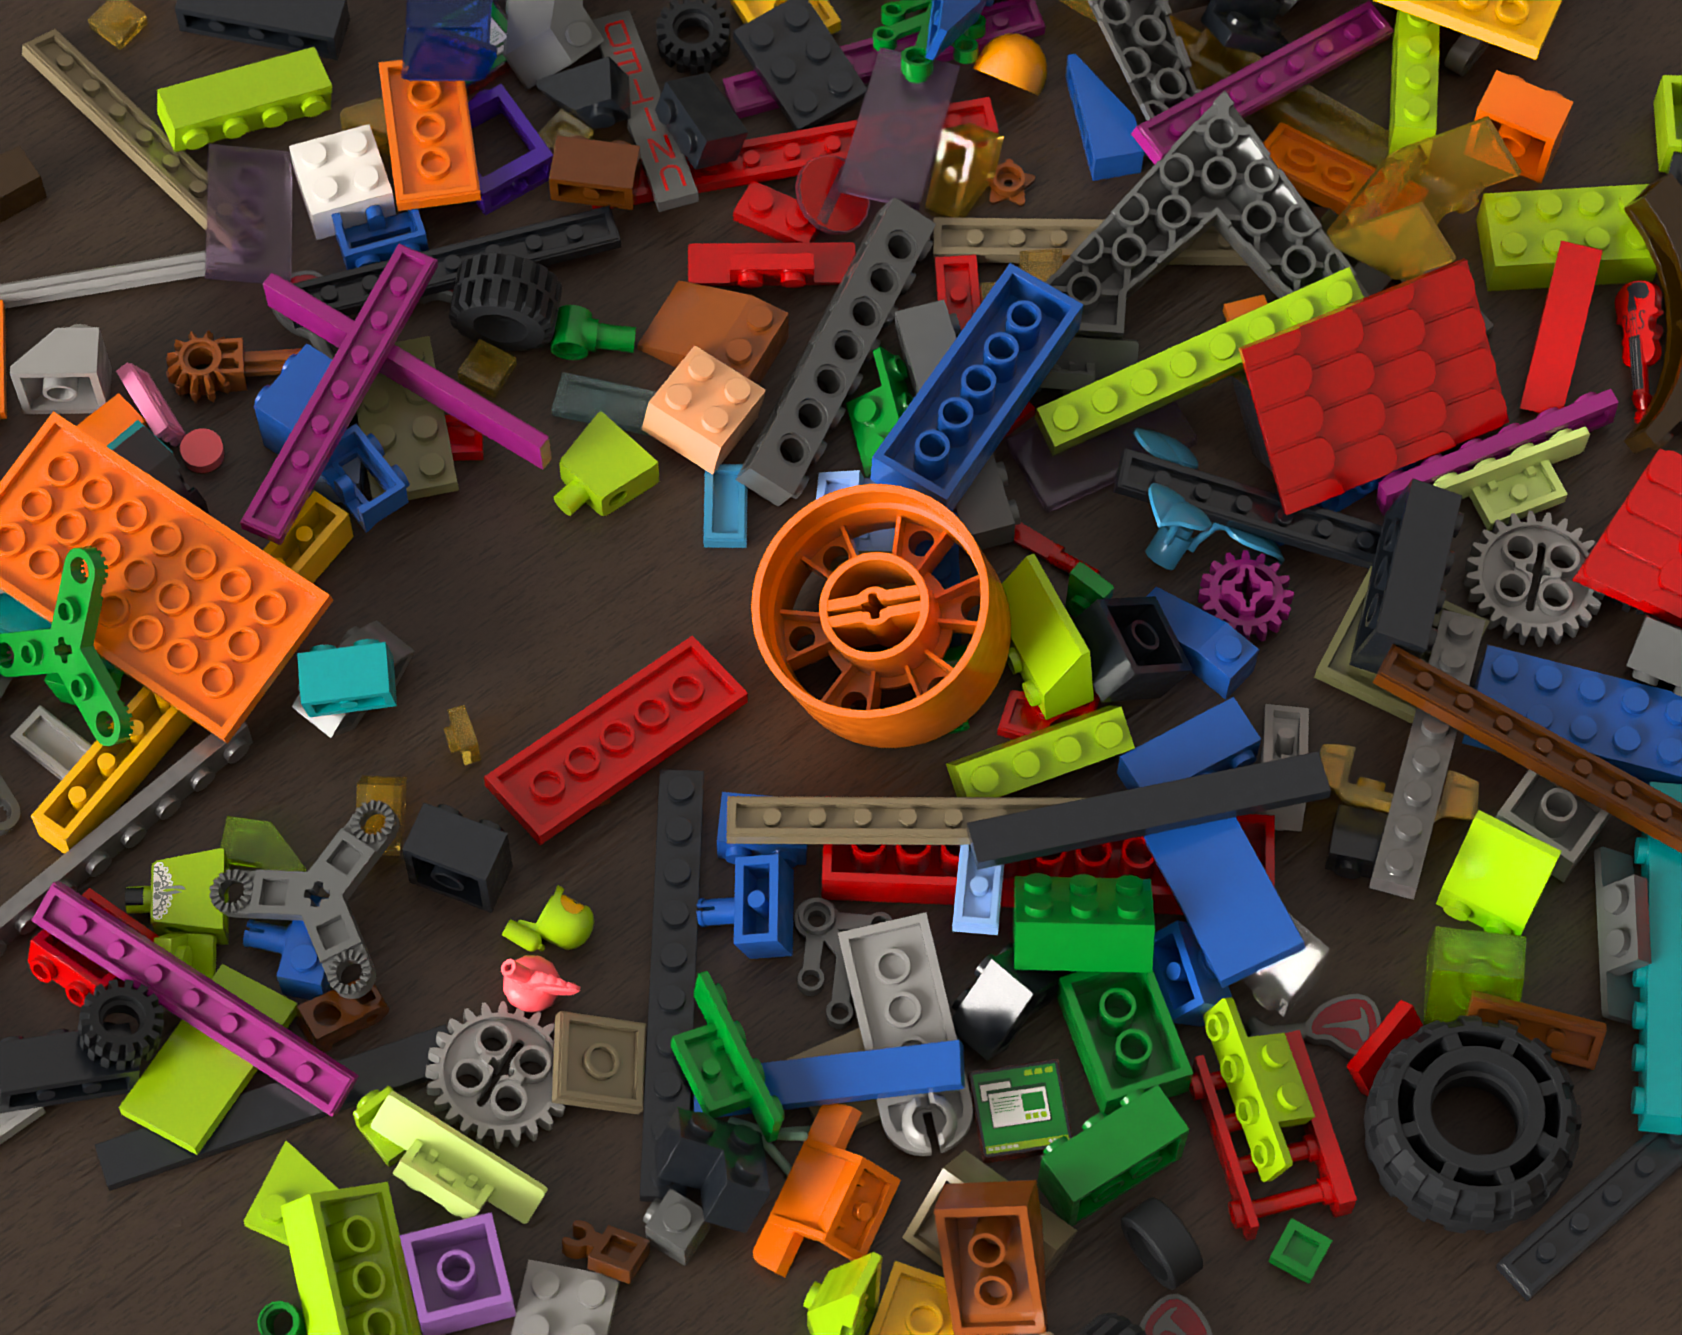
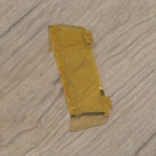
M1488 116L1409 144L1390 154L1383 160L1329 227L1327 235L1336 249L1395 280L1404 278L1405 281L1422 275L1427 270L1452 263L1456 259L1454 252L1437 226L1445 214L1456 211L1458 214L1469 211L1478 204V196L1485 187L1517 177L1522 171Z

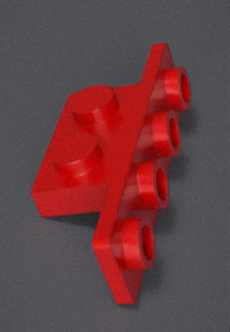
M852 242L692 243L688 245V282L704 286H740L744 288H758L763 285H781L787 288H798L805 285H839L856 255L855 244Z

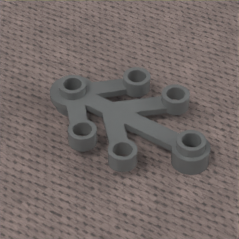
M810 898L798 906L794 917L797 932L806 939L803 968L798 973L797 986L799 991L806 996L818 995L823 990L824 974L820 969L823 943H825L836 955L832 1001L826 1008V1020L831 1027L844 1029L852 1023L853 1007L850 1003L851 989L838 932L893 919L885 912H875L872 915L838 912L830 901L823 898ZM813 916H820L825 920V923L820 927H814L809 923V919ZM808 975H814L819 979V983L809 987L802 980ZM836 1008H843L848 1012V1016L838 1020L831 1013Z

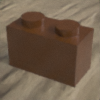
M557 135L549 175L551 200L603 207L610 205L611 208L634 210L641 172L640 146L631 145L621 140L606 142L590 140L581 135L570 137Z

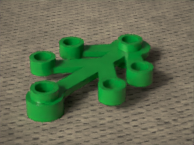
M901 0L885 3L881 8V22L884 26H880L873 31V47L875 50L884 53L894 51L897 48L898 39L920 31L916 44L905 48L901 53V72L908 81L913 83L927 81L934 71V60L925 58L932 0ZM928 7L926 12L906 19V14ZM980 14L978 20L951 44L954 47L953 58L958 63L970 64L977 60L978 42L974 39H980L986 33V18Z

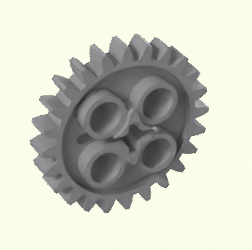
M1533 511L1528 512L1525 522H1521L1518 516L1512 513L1508 527L1497 519L1492 529L1493 533L1484 529L1479 539L1480 543L1474 542L1470 551L1472 557H1468L1465 565V570L1470 573L1466 574L1464 586L1473 588L1470 590L1467 600L1468 602H1481L1478 605L1476 615L1481 617L1489 614L1491 616L1487 627L1489 630L1501 624L1505 627L1503 638L1507 639L1513 631L1519 633L1520 645L1525 644L1528 635L1535 637L1538 647H1542L1546 635H1550L1556 645L1560 644L1563 630L1570 637L1574 638L1579 630L1578 624L1587 628L1592 619L1591 614H1598L1602 604L1599 600H1603L1605 595L1572 581L1593 549L1595 541L1590 540L1581 543L1579 541L1583 531L1581 527L1570 533L1566 530L1568 519L1564 518L1557 526L1553 525L1551 513L1548 512L1542 522L1536 521ZM1543 546L1545 553L1538 577L1539 586L1534 598L1533 611H1527L1526 602L1532 583V570L1536 562L1537 547ZM1509 551L1522 552L1526 558L1517 559ZM1552 561H1564L1569 568L1556 567ZM1509 588L1515 590L1519 596H1506L1501 589ZM1554 598L1562 606L1553 607L1547 604L1544 599Z
M501 1001L498 1013H492L486 1002L482 1003L480 1016L477 1017L468 1008L464 1009L463 1025L451 1018L447 1027L451 1035L438 1032L436 1043L440 1048L435 1047L429 1050L428 1059L436 1064L426 1066L425 1077L434 1079L427 1086V1095L439 1096L434 1101V1112L448 1110L444 1123L450 1126L458 1121L461 1123L460 1133L465 1136L471 1130L477 1132L476 1143L479 1145L483 1143L486 1136H492L495 1149H499L503 1137L508 1136L513 1146L518 1147L522 1133H525L529 1139L535 1141L538 1135L537 1125L550 1131L553 1126L551 1115L562 1118L565 1111L563 1104L552 1103L554 1040H552V1036L555 1031V1024L551 1023L541 1028L539 1026L541 1017L539 1011L530 1019L525 1018L524 1011L519 1008L516 1009L514 1014L508 1013L505 1001ZM488 1038H495L503 1043L504 1048L499 1051H490L481 1042ZM522 1043L524 1047L510 1062L508 1075L500 1077L487 1103L483 1107L478 1106L477 1102L490 1087L492 1075L498 1074L501 1071L515 1044ZM527 1061H533L538 1063L543 1071L537 1075H530L525 1073L520 1065ZM464 1074H470L475 1076L480 1084L474 1088H467L462 1086L457 1078ZM501 1098H511L518 1103L519 1108L507 1112L500 1109L496 1102Z

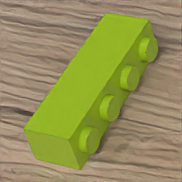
M1400 10L1397 12L1393 33L1388 158L1430 162L1437 130L1440 25Z
M315 47L157 89V114L174 152L186 149L195 150L211 142L226 138L235 139L247 132L265 127L275 128L290 120L305 116L314 117L326 110H330L332 84Z
M1108 705L946 763L957 797H1001L1135 749L1122 707Z

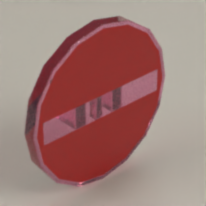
M820 155L806 162L798 172L795 185L797 203L804 217L815 228L830 235H845L858 229L865 221L870 207L869 189L862 174L849 161L836 155Z

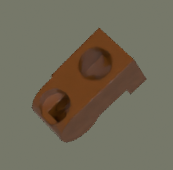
M357 980L347 983V985L351 986L352 983L356 984ZM375 983L366 995L357 999L344 998L335 990H332L298 1005L297 1025L306 1041L325 1053L332 1050V1044L355 1034L357 1030L365 1029L378 1023L388 1014L390 1009Z

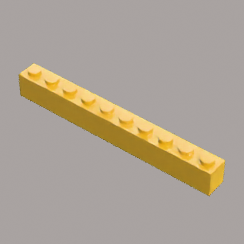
M314 491L303 505L283 543L278 545L270 541L263 551L311 583H314L354 537L349 513ZM143 687L127 705L129 708L128 714L131 713L133 716L130 718V721L134 723V726H130L133 729V734H129L131 736L130 739L126 740L125 743L112 746H104L96 740L31 815L39 836L65 854L119 809L194 720ZM112 722L108 729L112 728L114 731V722Z

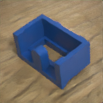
M373 205L365 210L367 223L345 229L340 212L331 214L336 239L347 270L390 260L398 244L418 252L429 250L426 232L418 209L407 210V212L384 218L381 206Z
M354 424L346 429L321 476L367 533L377 522L409 502L406 488L410 484L398 465L395 464L391 467L383 458L385 452L378 439L372 433L366 436L360 427ZM356 457L360 459L385 491L370 502L342 468L343 465Z

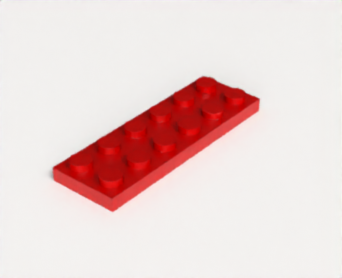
M692 635L485 775V786L539 845H542L748 703V692Z

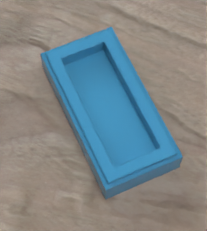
M721 464L714 474L705 470L704 548H747L748 487L735 480L743 464Z

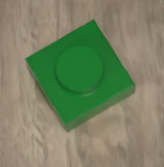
M1291 1218L1268 1262L1310 1284L1333 1240Z

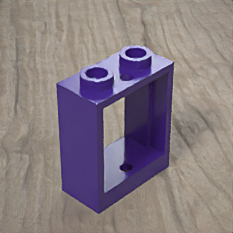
M502 84L490 90H482L468 101L471 128L473 129L502 113L530 152L484 177L478 172L481 200L475 202L485 216L549 181L553 153Z

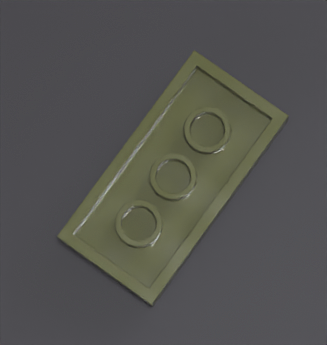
M430 336L395 342L396 346L436 369ZM378 372L356 411L360 429L366 436L372 433L383 447L385 452L383 458L391 467L395 464L398 465L404 472L410 484L406 488L408 500L458 491V481L444 411ZM367 469L373 500L385 491Z

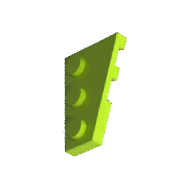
M285 1141L243 1222L245 1227L289 1246L280 1206L311 1193L337 1190L338 1188L289 1142Z

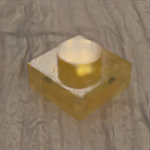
M107 0L88 19L90 28L120 50L148 24L146 14L127 0Z
M562 108L538 133L553 154L557 135L566 137L581 135L594 140V130Z
M479 339L458 369V379L495 398L517 366L516 357Z
M465 705L449 709L450 726L443 728L451 753L459 751L464 765L480 761L478 741Z

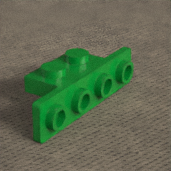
M882 347L873 350L882 386L846 403L866 478H871L872 456L914 399L907 388L905 379L908 378V370L904 361L898 355L895 356Z
M708 971L700 972L697 976L693 995L708 1025L672 1036L670 1047L703 1113L717 1118L749 1107L767 1143L775 1141L778 1138L781 1124L784 1121L782 1104L776 1095L771 1096L765 1084V1073L760 1061L756 1057H751L746 1047V1036L742 1025L738 1020L733 1021L728 1012L727 998L722 986L719 983L714 984Z

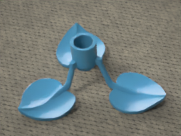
M1138 427L1134 429L1132 434L1135 435L1141 446L1151 455L1196 470L1199 467L1195 455L1178 440L1160 432ZM1152 483L1148 488L1150 504L1159 530L1146 548L1145 553L1161 567L1174 570L1186 550L1194 552L1202 541L1218 530L1226 531L1231 538L1247 547L1277 558L1280 565L1284 562L1285 559L1273 540L1217 523L1211 524L1210 519L1202 510L1185 501L1176 491L1158 483ZM1193 529L1202 531L1196 537H1191Z

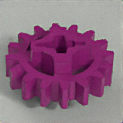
M1243 550L1240 560H1235L1234 556L1229 552L1225 554L1224 565L1216 561L1211 563L1210 574H1203L1200 586L1203 589H1199L1198 603L1204 604L1202 606L1203 611L1227 622L1248 641L1251 634H1256L1257 638L1262 642L1266 640L1267 628L1278 633L1282 625L1281 620H1288L1291 607L1288 605L1292 604L1294 592L1286 590L1290 583L1289 575L1277 576L1280 569L1278 562L1268 567L1264 564L1266 554L1261 553L1255 561L1250 559L1248 550ZM1232 576H1235V577H1234L1233 579H1231V580H1226V579H1228V578H1230V577H1232ZM1243 587H1245V595H1247L1249 601L1248 607H1246V599L1243 597ZM1260 613H1266L1265 615L1256 618Z

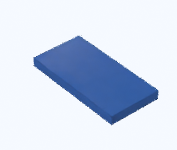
M1236 817L1144 836L1149 851L1222 988L1306 949L1300 933Z

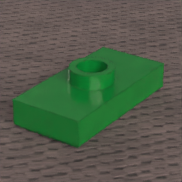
M1079 562L1070 572L1065 609L1076 618L1097 599L1112 598L1114 587L1087 565Z

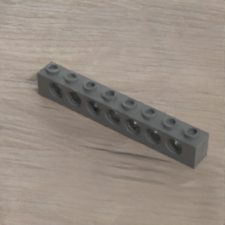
M896 197L878 211L737 475L736 481L778 507L789 498L797 499L801 495L809 481V477L804 475L810 463L814 465L820 459L827 447V443L823 441L828 429L833 430L844 415L845 408L841 404L846 394L851 396L855 392L863 378V374L859 372L863 362H869L874 356L873 350L879 348L881 341L876 337L882 327L886 329L895 317V312L899 309V307L894 305L899 294L904 295L915 280L916 274L912 272L916 261L921 262L933 245V241L929 237L936 223ZM888 246L896 250L899 259L890 253ZM870 279L875 280L880 285L881 292L872 286ZM853 312L862 318L864 326L855 321ZM835 346L840 347L844 351L846 360L836 353ZM817 379L827 386L828 394L820 390L817 385ZM799 413L809 420L810 428L805 427L800 422ZM780 448H784L790 453L792 463L782 457Z

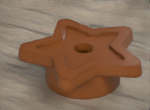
M1007 159L1003 164L997 166L994 171L982 173L983 181L992 188L989 201L993 205L1009 200L1019 206H1023L1026 201L1024 190L1035 181L1034 175L1024 173L1023 169L1014 164L1012 159ZM1009 181L1012 183V185L1005 186L1004 183Z

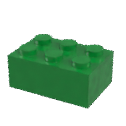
M1042 873L1015 876L1013 910L1014 970L1152 973L1155 921L1151 879H1141L1133 875H1124L1119 878H1095L1087 874H1079L1073 877H1049Z
M1153 970L1152 973L1078 971L1059 977L1056 997L1100 1112H1105L1107 1116L1122 1107L1120 1102L1127 1095L1139 1088H1143L1146 1092L1158 1084L1167 1098L1189 1091L1193 1071Z
M1158 1084L1146 1092L1143 1088L1131 1092L1120 1102L1121 1108L1108 1116L1105 1112L1096 1114L1083 1124V1131L1069 1140L1066 1136H1062L1044 1149L1043 1153L1045 1155L1041 1159L1037 1186L1059 1218L1073 1227L1182 1158L1189 1128Z

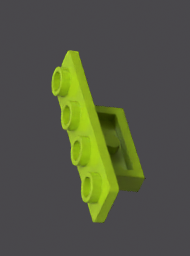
M1232 997L1222 998L1203 1015L1206 1033L1212 1042L1220 1064L1221 1075L1226 1081L1232 1097L1237 1119L1245 1133L1251 1150L1252 1161L1258 1169L1262 1182L1273 1181L1293 1164L1280 1127L1306 1124L1315 1115L1285 1033L1247 1037L1234 999Z

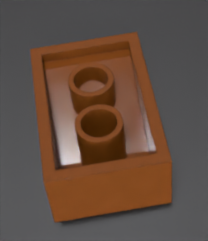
M678 280L637 344V349L677 368L695 345L757 385H760L789 338V313L749 294Z
M1021 1180L944 1184L934 1207V1215L953 1334L1012 1335L1046 1333L1048 1326L1043 1221L1037 1181Z

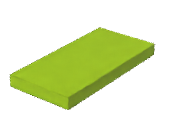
M224 964L220 966L211 979L285 1028H288L297 1015L298 1003ZM182 1019L119 1106V1110L125 1117L198 1155L258 1068Z

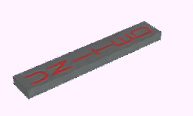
M630 10L593 19V23L605 40L598 45L601 57L609 56L629 76L631 118L626 119L625 122L634 145L640 146L641 165L658 211L662 212L699 202L698 190L685 156L679 150L678 144L666 126L660 122L655 111L661 92Z

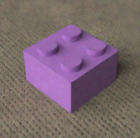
M491 1212L400 1235L423 1335H444L516 1316Z

